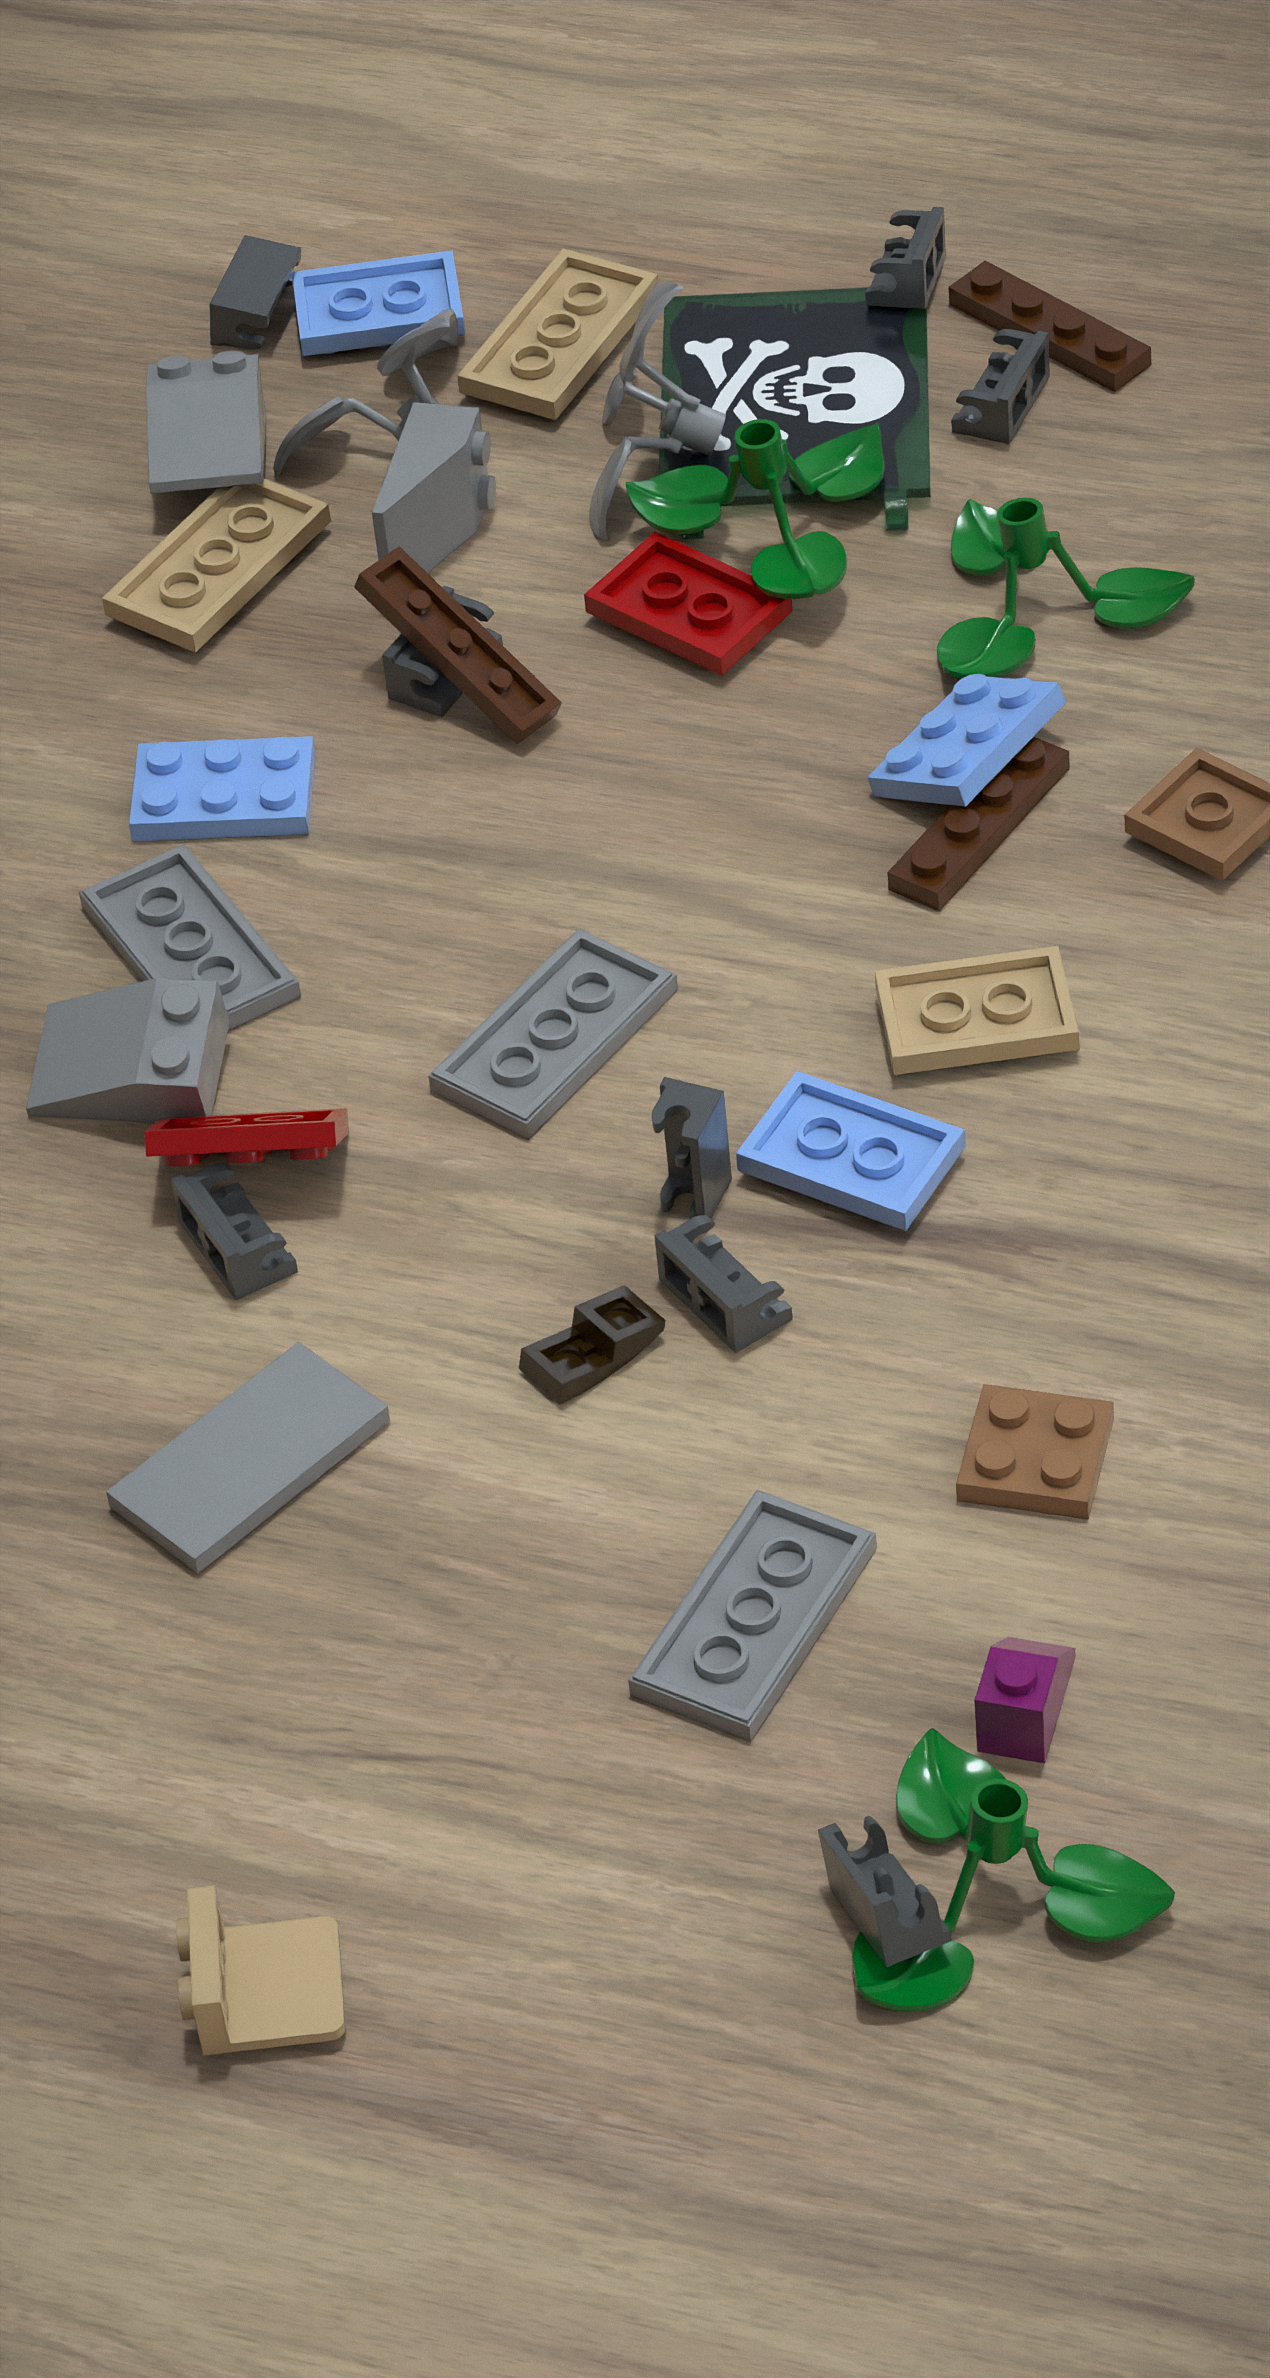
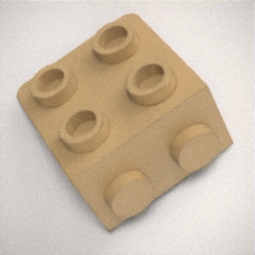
M216 1886L187 1888L188 1917L176 1919V1938L180 1961H190L191 1976L178 1977V1992L182 2019H195L203 2056L333 2041L339 2039L344 2034L345 2012L340 1935L338 1924L334 1918L318 1916L224 1927Z

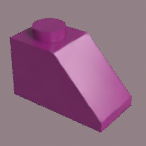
M1007 1637L990 1646L974 1700L977 1752L1045 1764L1075 1661V1648Z

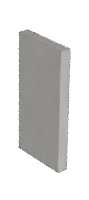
M185 844L79 892L84 911L141 981L153 978L218 981L230 1020L228 1031L301 997L299 981Z
M579 928L428 1075L430 1091L529 1139L678 990L677 975Z
M297 1342L107 1490L109 1507L199 1574L390 1422L388 1406L306 1346Z
M756 1490L629 1678L630 1695L751 1742L876 1551V1533Z

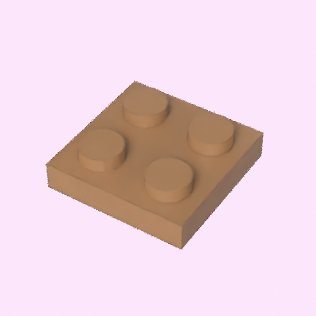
M1196 747L1124 814L1125 833L1224 881L1270 837V783Z
M983 1384L956 1481L957 1501L1089 1519L1114 1421V1402Z

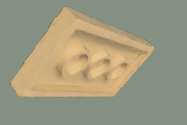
M563 248L457 375L459 393L557 420L637 321L644 301L654 285L659 281V275Z
M264 478L263 483L218 487L102 597L105 615L196 653L331 522L329 504Z

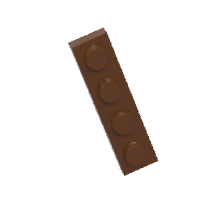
M986 260L949 286V304L997 330L1013 329L1036 334L1037 331L1048 332L1049 358L1113 392L1119 390L1152 365L1150 346Z
M400 546L358 575L354 588L514 743H520L557 715L562 702Z
M1033 737L966 807L949 805L887 872L888 890L940 911L1070 769L1069 751Z

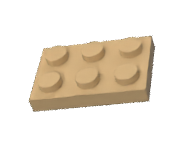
M1059 946L875 970L876 993L894 1075L1080 1050L1079 1029Z

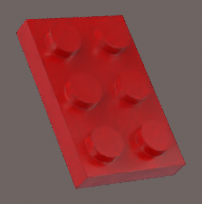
M653 532L584 594L585 611L721 676L793 611L792 599L776 598L764 594L756 587L750 574L658 532Z
M347 1108L161 1118L144 1131L146 1157L163 1156V1165L169 1167L201 1164V1158L209 1157V1153H226L227 1163L265 1160V1154L272 1153V1150L289 1149V1157L292 1160L319 1159L328 1157L327 1151L334 1150V1147L348 1135L349 1126Z

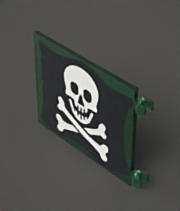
M867 287L674 296L664 308L662 375L688 395L700 399V404L726 414V418L719 439L710 456L682 445L678 454L667 449H659V475L682 467L707 465L717 468L729 478L731 470L729 457L738 455L735 432L744 423L756 419L771 420L780 427L782 439L786 440L788 452L794 460L820 444L878 423L881 431L882 452L885 464L883 478L880 484L869 493L847 501L884 499L886 530L909 529L908 498L931 497L927 305L925 309L866 306L865 292ZM661 388L662 400L669 402L671 398L677 400ZM660 431V438H667L668 433ZM786 470L779 484L784 504L832 502L823 499L817 491L813 494L805 495L799 487L790 481L789 471ZM741 473L734 500L728 504H720V506L773 503L769 489L759 490L753 488L742 477ZM704 530L692 534H683L681 539L704 538Z

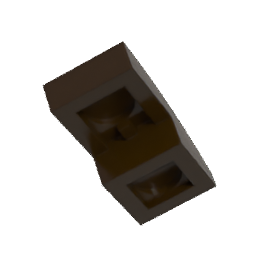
M623 1285L575 1306L572 1327L521 1348L519 1369L552 1399L561 1404L599 1384L630 1362L664 1331L666 1320L628 1287Z

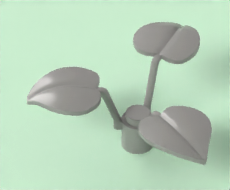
M658 281L648 294L639 312L632 339L623 353L619 365L620 372L611 382L606 396L602 416L603 424L611 426L626 393L664 412L659 430L668 434L667 438L624 437L606 463L595 486L589 509V522L595 535L605 540H609L606 530L609 504L626 460L635 449H667L678 454L682 445L710 456L725 422L726 414L700 404V399L688 395L644 360L645 338L670 300L684 289L683 286L673 282ZM636 368L677 400L671 398L669 402H666L633 386L631 381L638 378Z
M445 309L420 327L402 336L388 348L378 362L377 370L382 376L391 375L402 368L416 393L397 411V414L402 419L399 425L355 398L350 397L343 401L338 396L306 415L288 432L280 444L275 457L273 469L276 475L279 477L287 458L296 449L350 412L361 414L392 433L399 441L413 402L439 404L435 397L431 396L414 362L415 359L433 351L458 347V321L452 309Z

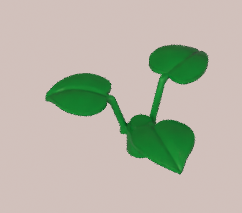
M756 419L744 423L735 432L738 455L729 457L731 468L729 478L715 467L695 465L674 469L644 481L626 482L627 495L637 514L653 528L677 535L700 532L717 524L722 515L720 504H728L734 500L741 473L742 477L753 488L759 490L769 489L784 544L766 547L755 556L751 564L753 582L760 591L772 597L784 599L808 598L814 594L827 593L841 583L847 570L845 549L836 537L824 531L811 532L795 540L790 528L779 484L786 470H788L790 481L799 487L805 495H810L817 491L823 499L839 502L858 498L869 493L880 484L885 470L881 431L878 423L820 444L794 460L788 452L786 440L782 439L780 427L771 420Z
M1017 498L1004 503L997 510L968 499L959 515L952 534L951 554L953 562L961 571L974 575L993 574L1006 566L1005 613L1000 622L989 617H976L959 622L949 628L938 643V660L944 673L961 679L973 674H983L986 677H1000L1021 667L1032 655L1035 649L1036 638L1032 629L1013 625L1016 618L1017 568L1032 569L1040 566L1046 560V554L1049 550H1053L1084 598L1089 602H1097L1094 608L1096 618L1101 623L1116 628H1141L1163 619L1190 593L1194 587L1195 578L1192 575L1175 571L1132 567L1117 569L1103 574L1097 581V589L1093 588L1088 584L1061 544L1059 532H1048L1041 502L1033 498Z
M934 1728L929 1729L923 1735L907 1758L900 1774L896 1792V1810L903 1826L917 1838L929 1843H945L953 1840L960 1834L968 1842L966 1859L943 1921L949 1928L951 1935L956 1928L979 1861L983 1860L991 1864L1004 1863L1016 1855L1021 1848L1026 1849L1039 1882L1051 1886L1045 1899V1910L1048 1917L1062 1931L1075 1938L1100 1943L1112 1942L1127 1937L1172 1905L1175 1892L1161 1877L1132 1858L1107 1847L1094 1844L1066 1846L1056 1854L1053 1871L1049 1869L1038 1845L1039 1831L1036 1828L1026 1826L1028 1797L1025 1791L1018 1784L1006 1780L995 1767L985 1760L955 1746ZM860 1931L854 1942L852 1953L856 1992H859L867 2001L897 2011L912 2012L937 2008L956 1998L966 1988L973 1971V1954L967 1947L952 1940L886 1967Z

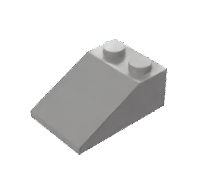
M224 351L214 355L211 359L189 360V358L184 356H170L159 360L157 364H148L146 404L150 494L263 483L266 410L258 354L245 355L241 351Z
M413 402L372 510L378 560L400 546L421 568L429 573L477 532L485 509L491 510L493 508L496 495V481L494 476L487 475L486 467L490 457L491 439L489 432L482 431L480 409L478 407Z
M153 978L48 1004L26 1106L28 1116L156 1123L161 1118L212 1115L230 1022L218 981Z

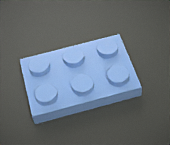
M453 250L292 272L303 356L315 354L328 355L339 351L374 346L387 347L445 309H452L456 314L458 335L465 334Z
M973 674L962 678L954 685L953 691L933 711L924 715L920 720V724L899 745L892 748L887 753L886 759L867 777L874 796L966 807L1065 705L1066 700L1060 684L1032 681L1029 678L986 677L983 674Z
M313 736L138 744L129 819L132 842L309 834L316 755Z
M796 1071L736 1152L737 1170L907 1231L964 1150L965 1130Z

